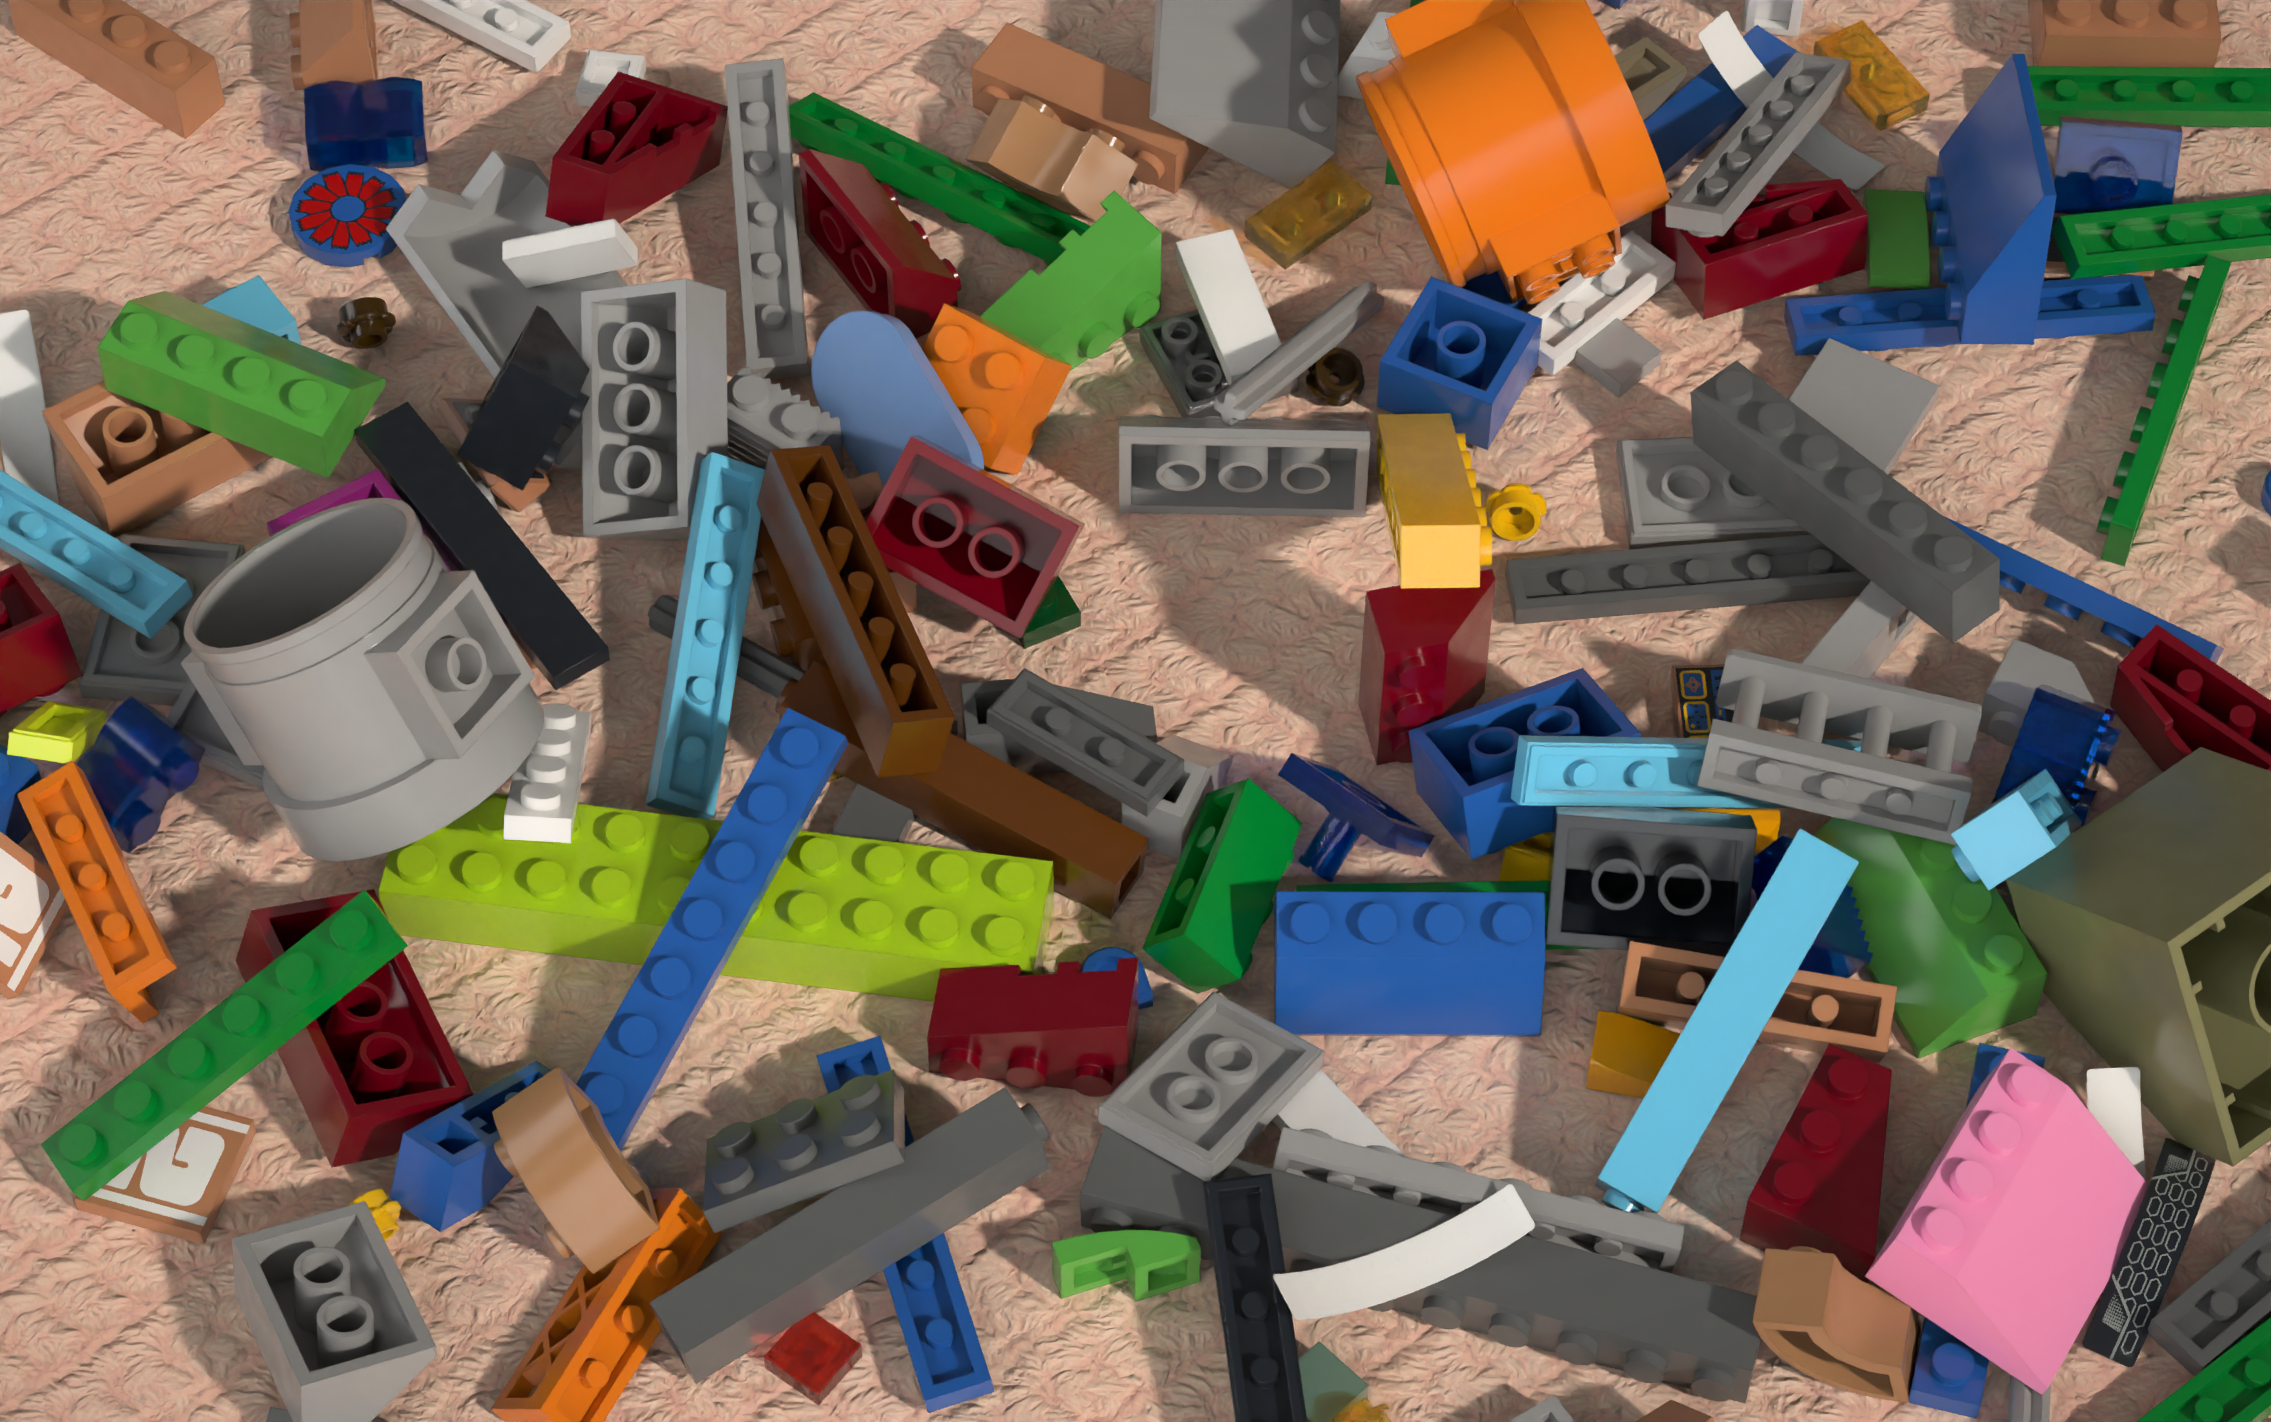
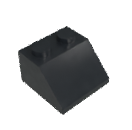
M537 305L486 393L457 453L463 459L496 475L522 491L535 470L543 475L547 474L563 444L554 438L562 424L570 429L574 428L590 396L580 391L589 373V367L551 314Z

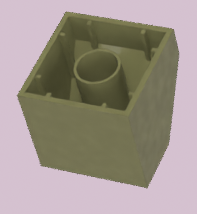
M2200 747L2079 828L2057 847L2007 878L2006 882L2021 930L2048 973L2043 993L2111 1068L2138 1067L2140 1069L2141 1102L2177 1142L2234 1167L2271 1140V771Z

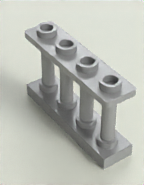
M1731 648L1728 650L1716 704L1721 708L1734 710L1732 723L1713 719L1697 786L1957 845L1951 834L1963 825L1972 792L1973 778L1951 773L1952 760L1962 763L1969 761L1982 716V706L1980 704ZM1765 717L1798 725L1796 737L1757 729L1759 718ZM1824 731L1861 739L1860 752L1823 744ZM1888 746L1927 754L1925 767L1886 758Z

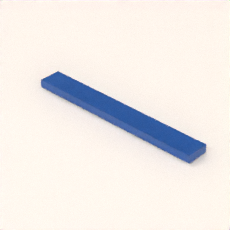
M1758 25L1743 36L1749 48L1773 78L1791 57L1798 52ZM1713 62L1643 121L1658 157L1666 183L1732 127L1748 109L1723 79ZM1497 271L1489 275L1484 273L1465 282L1466 286L1462 287L1518 310L1527 304L1526 299L1512 304Z

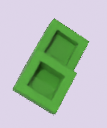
M1865 189L1863 207L1869 214L1865 264L1868 286L1929 289V233L1924 192Z
M1119 1230L1080 1235L1052 1242L1053 1278L1061 1299L1124 1279L1128 1282L1135 1302L1200 1282L1201 1248L1197 1238L1193 1236L1154 1230Z

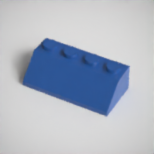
M1276 892L1274 902L1275 1025L1296 1036L1540 1037L1545 972L1544 893Z

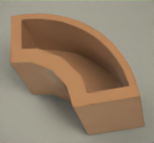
M1024 95L1021 101L999 98L965 160L1046 205L1079 219L1095 223L1107 212L1100 203L1113 191L1121 196L1139 165L1121 153L1125 144L1103 130L1094 128L1092 133H1088L1053 119L1054 110L1030 96Z
M559 1066L492 1111L501 1137L500 1140L494 1143L495 1152L501 1163L513 1176L521 1177L528 1191L549 1221L544 1225L549 1240L563 1257L570 1258L575 1254L595 1274L660 1229L649 1187L633 1170L617 1147L605 1126L598 1106Z
M1796 1246L1788 1250L1765 1248L1753 1323L1766 1345L1788 1364L1819 1381L1873 1398L1909 1403L1920 1335L1916 1310L1885 1289L1859 1280L1842 1267L1838 1258L1833 1253H1822L1817 1249L1806 1246Z

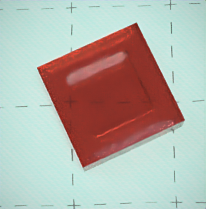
M813 1312L792 1325L764 1356L765 1369L817 1405H820L862 1357V1346Z

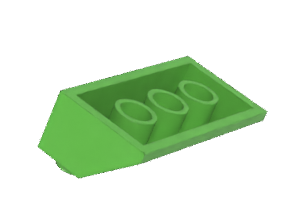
M167 291L127 301L97 347L106 390L325 478H329L355 436L354 430L361 426L386 386L384 377Z
M1835 817L1813 834L1816 838L1859 861L1833 907L1832 913L1873 983L1897 986L1893 1017L1918 1059L2036 1016L2048 973L1996 888L1993 887L1988 891L1981 879L1972 882L1961 870L1952 853V848L1957 845Z

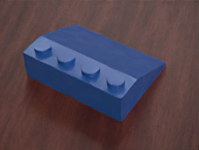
M2012 54L1939 151L1936 176H1927L1925 182L1926 210L1934 211L1931 224L1933 247H1940L1938 257L1940 283H1948L1945 293L1946 318L1948 320H1956L1960 344H2034L2055 209L2056 191L2025 54Z

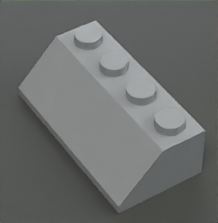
M685 278L581 291L582 359L590 369L582 386V393L590 396L582 412L583 537L589 539L688 540L701 460L711 452L728 457L726 290Z
M1145 415L1142 417L1121 416L1119 423V513L1365 518L1370 452L1368 421H1346L1343 419L1286 420L1271 417L1266 419L1239 420L1234 425H1227L1221 422V417L1218 416L1204 418L1161 417L1157 415Z

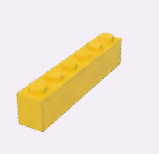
M1450 413L1377 414L1376 475L1401 589L1480 587V566L1492 564L1491 526H1487L1486 507H1481V490L1476 488L1475 469H1471L1470 451H1466L1465 433L1455 432Z

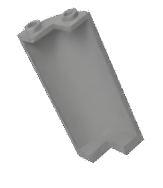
M495 150L490 153L460 195L418 184L386 227L387 232L494 379L537 305L551 314L582 358L581 291L628 286L617 270L525 288L503 262L502 242L569 228L570 226L567 223L545 217L549 180L536 163L532 160ZM581 414L573 429L562 424L554 437L563 443L554 460L558 467L582 468Z

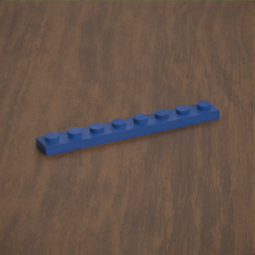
M787 708L576 1083L598 1106L605 1126L620 1151H622L848 745L845 735L790 708Z

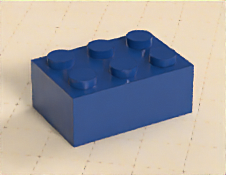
M1584 668L1408 731L1417 793L1471 860L1486 854L1496 853L1507 846L1542 833L1552 832L1554 806L1518 805L1511 799L1519 735L1641 737L1639 730Z

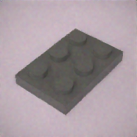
M894 1069L876 1076L862 1075L855 1077L845 1083L839 1090L812 1100L807 1098L794 1100L783 1106L775 1114L751 1123L736 1122L720 1130L715 1136L708 1138L703 1213L713 1232L722 1231L904 1163V1089Z

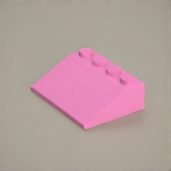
M2010 1048L1977 1089L1865 1277L2043 1395L2050 1386L2109 1281L2149 1184L2067 1084L2013 1048Z

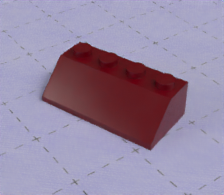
M367 890L366 892L375 900L386 915L375 890ZM361 892L251 910L235 960L245 983ZM404 950L277 1049L331 1168L396 1154L400 1150L404 1132L473 1095V1091Z

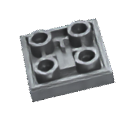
M1198 309L1141 327L1140 343L1180 415L1188 418L1221 417V413L1214 409V400L1217 395L1229 387V384ZM1299 376L1270 400L1299 391Z

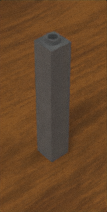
M1006 1087L1002 1088L905 1147L904 1163L837 1188L652 1300L650 1305L662 1333L695 1384L699 1383L1049 1169L1043 1147V1142L1050 1138L1045 1124L1031 1104L1027 1103L1020 1108Z

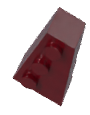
M618 71L553 156L545 217L567 223L570 227L608 219H615L620 224L719 166L728 106Z
M1841 179L1765 185V194L1756 195L1723 236L1697 237L1690 234L1688 230L1666 227V206L1653 211L1651 245L1676 262L1674 281L1702 319L1705 320L1865 269L1869 214Z
M2156 624L2118 665L2110 707L2162 772L2200 747L2271 771V700Z
M1139 958L1118 959L1117 970L1081 972L1082 966L1079 961L1058 962L1057 974L1021 976L1022 969L1019 965L940 969L927 1035L929 1072L943 1073L951 1079L961 1081L975 1078L1008 1081L1017 1087L1025 1089H1035L1041 1086L1073 1089L1091 1097H1102L1111 1094L1131 1074L1138 1033Z
M1829 1043L1748 1198L1740 1241L1762 1251H1765V1248L1788 1250L1796 1246H1806L1817 1249L1822 1253H1833L1845 1270L1859 1280L1869 1283V1279L1865 1275L1873 1264L1876 1254L1891 1069Z

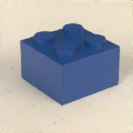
M1431 276L1380 360L1377 407L1393 414L1450 413L1456 433H1465L1466 442L1488 450L1538 365L1542 318Z

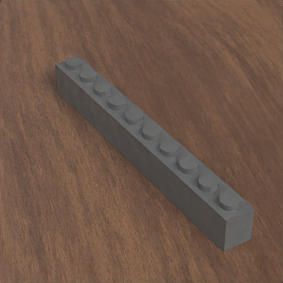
M1104 1125L1080 1192L1081 1227L1092 1229L1095 1233L1119 1230H1154L1193 1236L1197 1238L1201 1248V1259L1213 1261L1203 1193V1182L1205 1181ZM1234 1159L1215 1179L1221 1180L1272 1174L1286 1273L1322 1268L1359 1258L1415 1237L1455 1217ZM1524 1235L1488 1258L1444 1280L1402 1297L1368 1307V1309L1385 1312L1392 1309L1419 1316L1427 1323L1442 1329H1456L1460 1327L1489 1335L1494 1341L1509 1347H1523L1527 1345L1554 1352L1563 1360L1576 1365L1595 1363L1624 1371L1629 1377L1640 1382L1658 1383L1662 1381L1689 1388L1702 1398L1719 1402L1730 1399L1746 1403L1762 1341L1753 1323L1757 1298L1755 1295Z

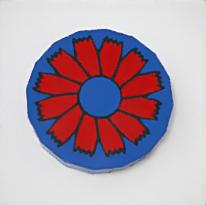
M347 164L327 168L308 178L294 193L288 211L293 235L297 239L301 250L308 257L325 265L339 267L364 265V258L378 254L380 259L391 253L398 246L387 232L386 227L405 203L406 198L404 189L390 174L375 167Z

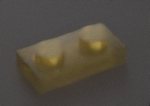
M1863 20L1815 41L1813 55L1851 60V82L1843 92L1879 132L1927 110L1930 94Z
M1330 161L1245 220V237L1286 270L1370 211L1372 208V193L1337 164Z

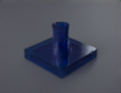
M2060 116L2052 175L2056 191L2054 213L2085 214L2172 205L2183 134L2181 126Z
M1291 753L1278 773L1280 777L1323 805L1329 812L1304 853L1297 859L1306 868L1312 867L1311 871L1329 882H1334L1337 872L1362 834L1368 836L1379 845L1418 857L1423 856L1435 837L1425 828L1333 766Z

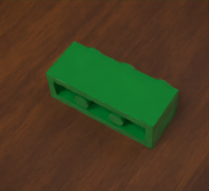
M1249 778L1207 793L1142 949L1197 994L1240 980L1252 963V948L1261 926L1272 913L1274 906L1272 898L1282 874L1287 870L1294 858V850L1292 848L1303 823Z

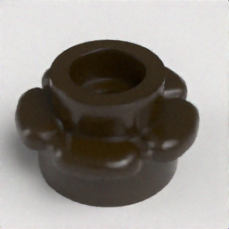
M364 297L352 300L340 308L339 317L341 322L337 325L336 330L337 334L342 336L345 341L352 342L353 347L370 349L380 346L387 341V335L392 332L393 326L396 324V318L394 314L388 312L387 304L383 299Z
M1333 348L1308 368L1310 372L1306 377L1308 390L1315 398L1325 400L1328 405L1338 407L1347 405L1352 401V397L1360 395L1364 388L1365 380L1362 364L1355 354L1346 349ZM1329 376H1336L1340 382H1331Z

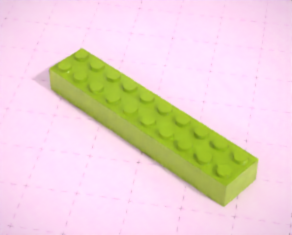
M493 793L479 805L447 826L418 841L390 851L378 893L381 905L388 919L401 936L643 966L724 821L578 804L571 843L504 839V814L508 795ZM799 831L720 975L934 1002L940 969L1019 965L1022 969L1021 976L1041 975L1054 908L1053 861Z

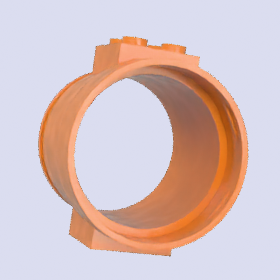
M1425 0L1385 19L1395 58L1389 60V64L1370 73L1365 71L1356 75V81L1369 115L1424 236L1448 282L1460 288L1466 286L1465 282L1484 273L1489 275L1497 271L1512 304L1526 299L1528 304L1543 301L1561 289L1558 284L1561 281L1581 273L1584 279L1590 278L1611 268L1616 263L1614 257L1622 254L1620 227L1664 207L1670 200L1658 157L1616 59L1585 0Z

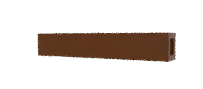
M815 661L799 681L795 678L791 679L778 697L775 711L780 714L779 722L787 708H790L846 736L848 745L833 771L913 810V814L986 853L1053 861L1054 889L1109 919L1113 917L1143 873L1148 844L1147 837L951 733L939 771L877 778L830 669Z

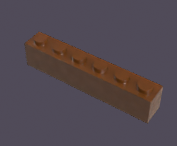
M830 445L770 450L756 505L877 778L939 771L955 715Z

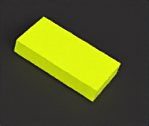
M47 701L9 732L7 754L68 764L71 761L75 762L106 734L108 713L102 709Z

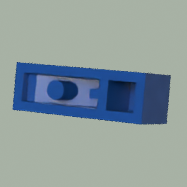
M535 1061L404 1132L390 1199L398 1201L400 1206L439 1232L484 1208L514 1177L504 1167L495 1152L494 1143L500 1140L501 1137L492 1111L543 1077L551 1069Z

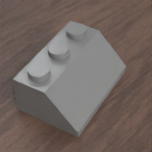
M365 1201L232 1238L235 1296L293 1422H371L437 1356L433 1338Z

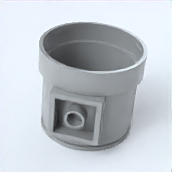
M370 498L345 503L316 513L277 532L246 552L216 577L196 600L186 618L184 636L192 652L181 662L182 667L243 765H263L265 767L263 789L266 796L300 850L318 860L340 862L373 857L411 844L447 826L488 798L517 771L535 747L543 728L544 709L530 684L535 675L474 570L449 572L432 541L423 534L421 523L414 510L401 500Z

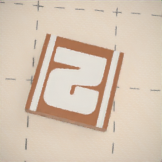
M0 832V994L7 999H12L21 995L69 906L52 870Z
M206 1106L203 1107L87 1200L83 1201L75 1195L74 1200L78 1210L205 1244L256 1134L254 1120Z

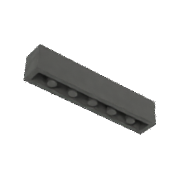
M1736 360L1690 392L1693 441L1695 445L1952 644L1999 611L2000 559L1740 362Z

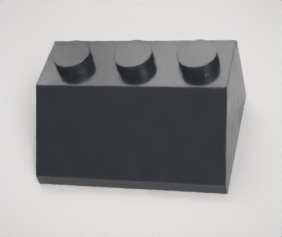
M1554 806L1548 871L1546 944L1627 950L1630 941L1726 957L1748 919L1750 912L1757 828L1752 816L1650 807Z

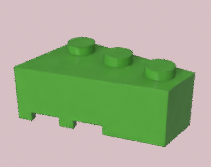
M1115 191L1110 193L1100 203L1107 212L1080 236L1072 229L1059 242L1065 251L1040 275L1030 269L980 316L1072 365L1070 371L1089 358L1099 357L1109 348L1111 343L1132 329L1147 325L1161 311L1162 232Z

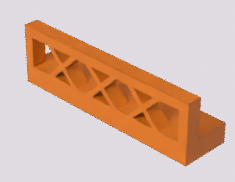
M71 761L18 793L17 796L108 992L141 1023H145L160 1014L147 986L172 972L177 966L84 771L74 761Z
M681 1188L650 1190L660 1229L595 1274L583 1264L492 1406L491 1410L504 1422L605 1421L661 1331L650 1302L697 1274L723 1232H713L703 1211ZM538 1385L531 1398H528L534 1387Z

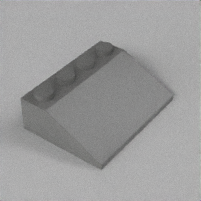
M1156 0L1149 119L1295 190L1336 153L1340 0Z

